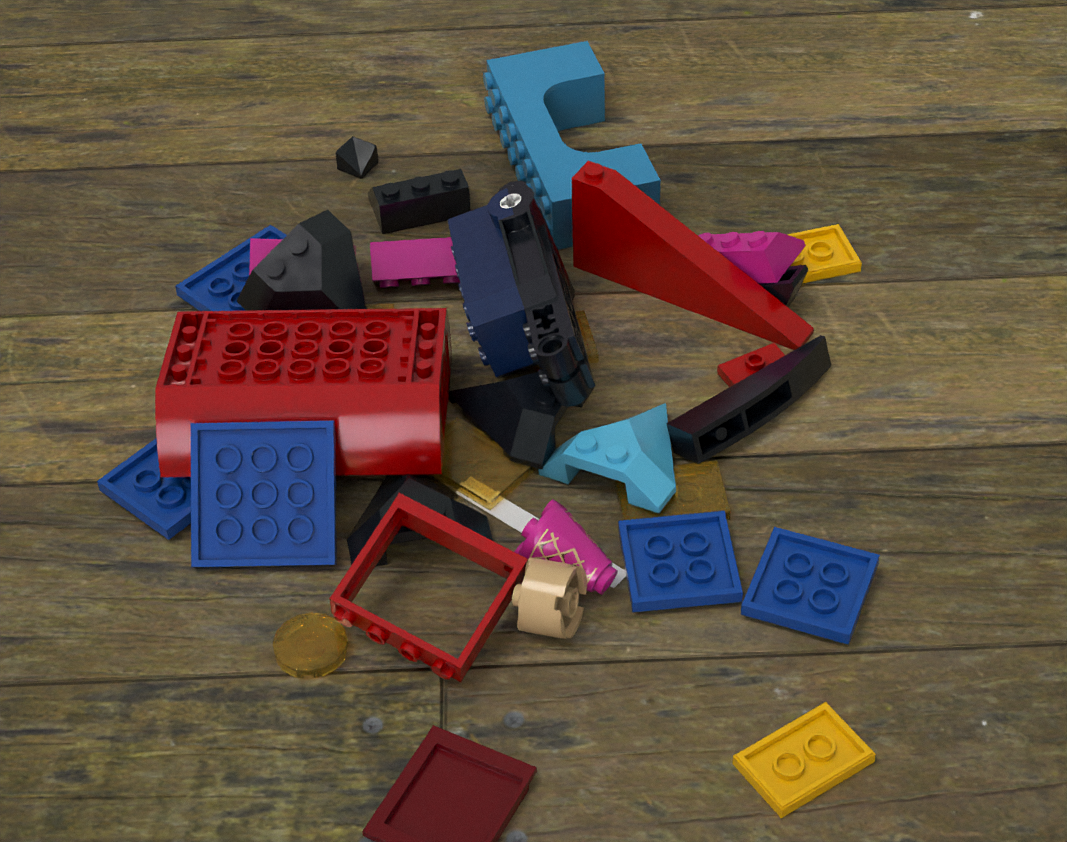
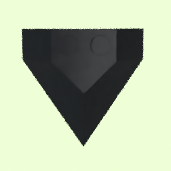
M329 210L300 222L252 270L237 299V303L246 311L367 309L351 231Z
M539 372L501 382L449 391L448 399L452 404L456 402L462 408L463 415L491 443L496 442L503 449V455L509 461L538 469H543V466L556 449L555 427L568 408L557 402L551 388L545 390ZM594 387L589 389V394L587 398L583 402L575 405L576 407H583L584 403L590 396Z
M431 474L387 475L347 538L352 565L397 495L401 493L493 541L487 516ZM402 525L390 545L427 539V537ZM386 551L376 566L388 565Z

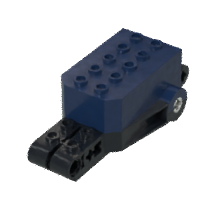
M523 181L509 182L500 188L498 193L490 199L488 205L448 219L453 245L451 250L456 261V273L460 280L458 285L464 299V303H462L469 321L466 323L472 341H478L481 346L478 347V351L484 366L490 365L496 378L500 379L539 365L540 370L538 371L545 390L551 388L560 405L565 407L575 406L587 398L590 388L596 386L573 305L575 291L533 190Z

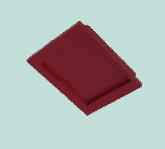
M433 725L363 829L362 834L364 837L375 842H497L528 793L529 784L537 773V767Z

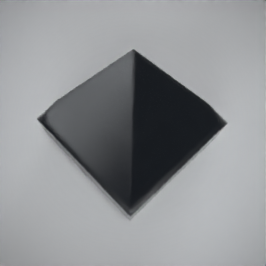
M352 136L336 151L337 169L362 179L378 163L377 146Z

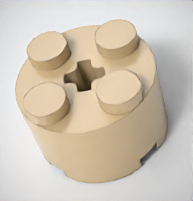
M530 557L526 563L523 582L515 586L512 595V604L518 607V630L555 638H572L580 625L584 612V607L578 606L579 594L586 595L587 578L584 568L573 564Z

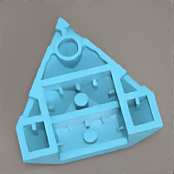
M666 403L624 420L578 433L554 450L543 466V469H538L539 475L566 484L571 482L580 469L625 483L628 504L660 513L676 492L671 441L666 424L668 423Z

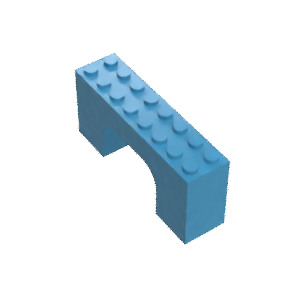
M588 41L486 60L487 72L483 73L484 86L488 90V96L484 97L486 111L488 114L492 113L495 131H500L501 145L503 148H507L510 165H515L517 180L525 182L533 190L558 250L573 247L571 178L587 161L616 170L660 205L661 180L641 143L600 152H581L568 147L558 131L605 121V73Z

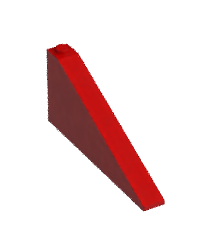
M587 161L571 178L573 267L792 350H796L806 344L814 333V328L616 170Z

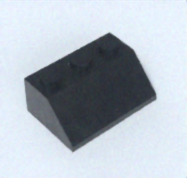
M461 169L448 170L443 173L416 177L395 183H386L372 187L368 192V198L382 234L448 221L450 218L471 211L469 186Z

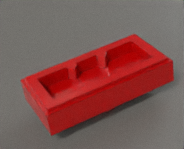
M772 343L718 365L717 374L728 387H731L782 358L785 354L775 343Z

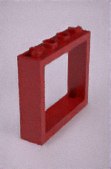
M399 493L329 598L331 612L334 614V618L346 627L354 625L365 631V634L372 641L381 645L385 643L392 645L409 661L417 662L420 660L431 666V670L439 677L447 680L453 678L462 682L511 602L515 586L522 584L528 559ZM402 525L507 579L458 659L352 603Z

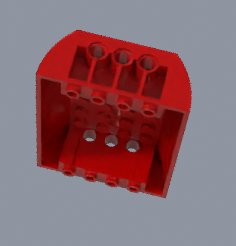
M447 308L177 312L155 387L156 439L160 476L191 477L190 423L335 421L336 475L442 474L452 365L451 334Z

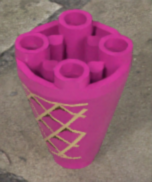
M554 499L546 505L539 521L536 518H532L527 523L521 534L526 540L515 550V553L527 559L533 557L573 564L584 568L587 578V591L591 593L596 591L602 595L610 587L618 573V570L612 567V561L570 512Z

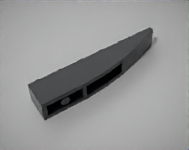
M818 336L666 423L673 452L700 464L750 435L782 413L808 391L831 367L825 336Z

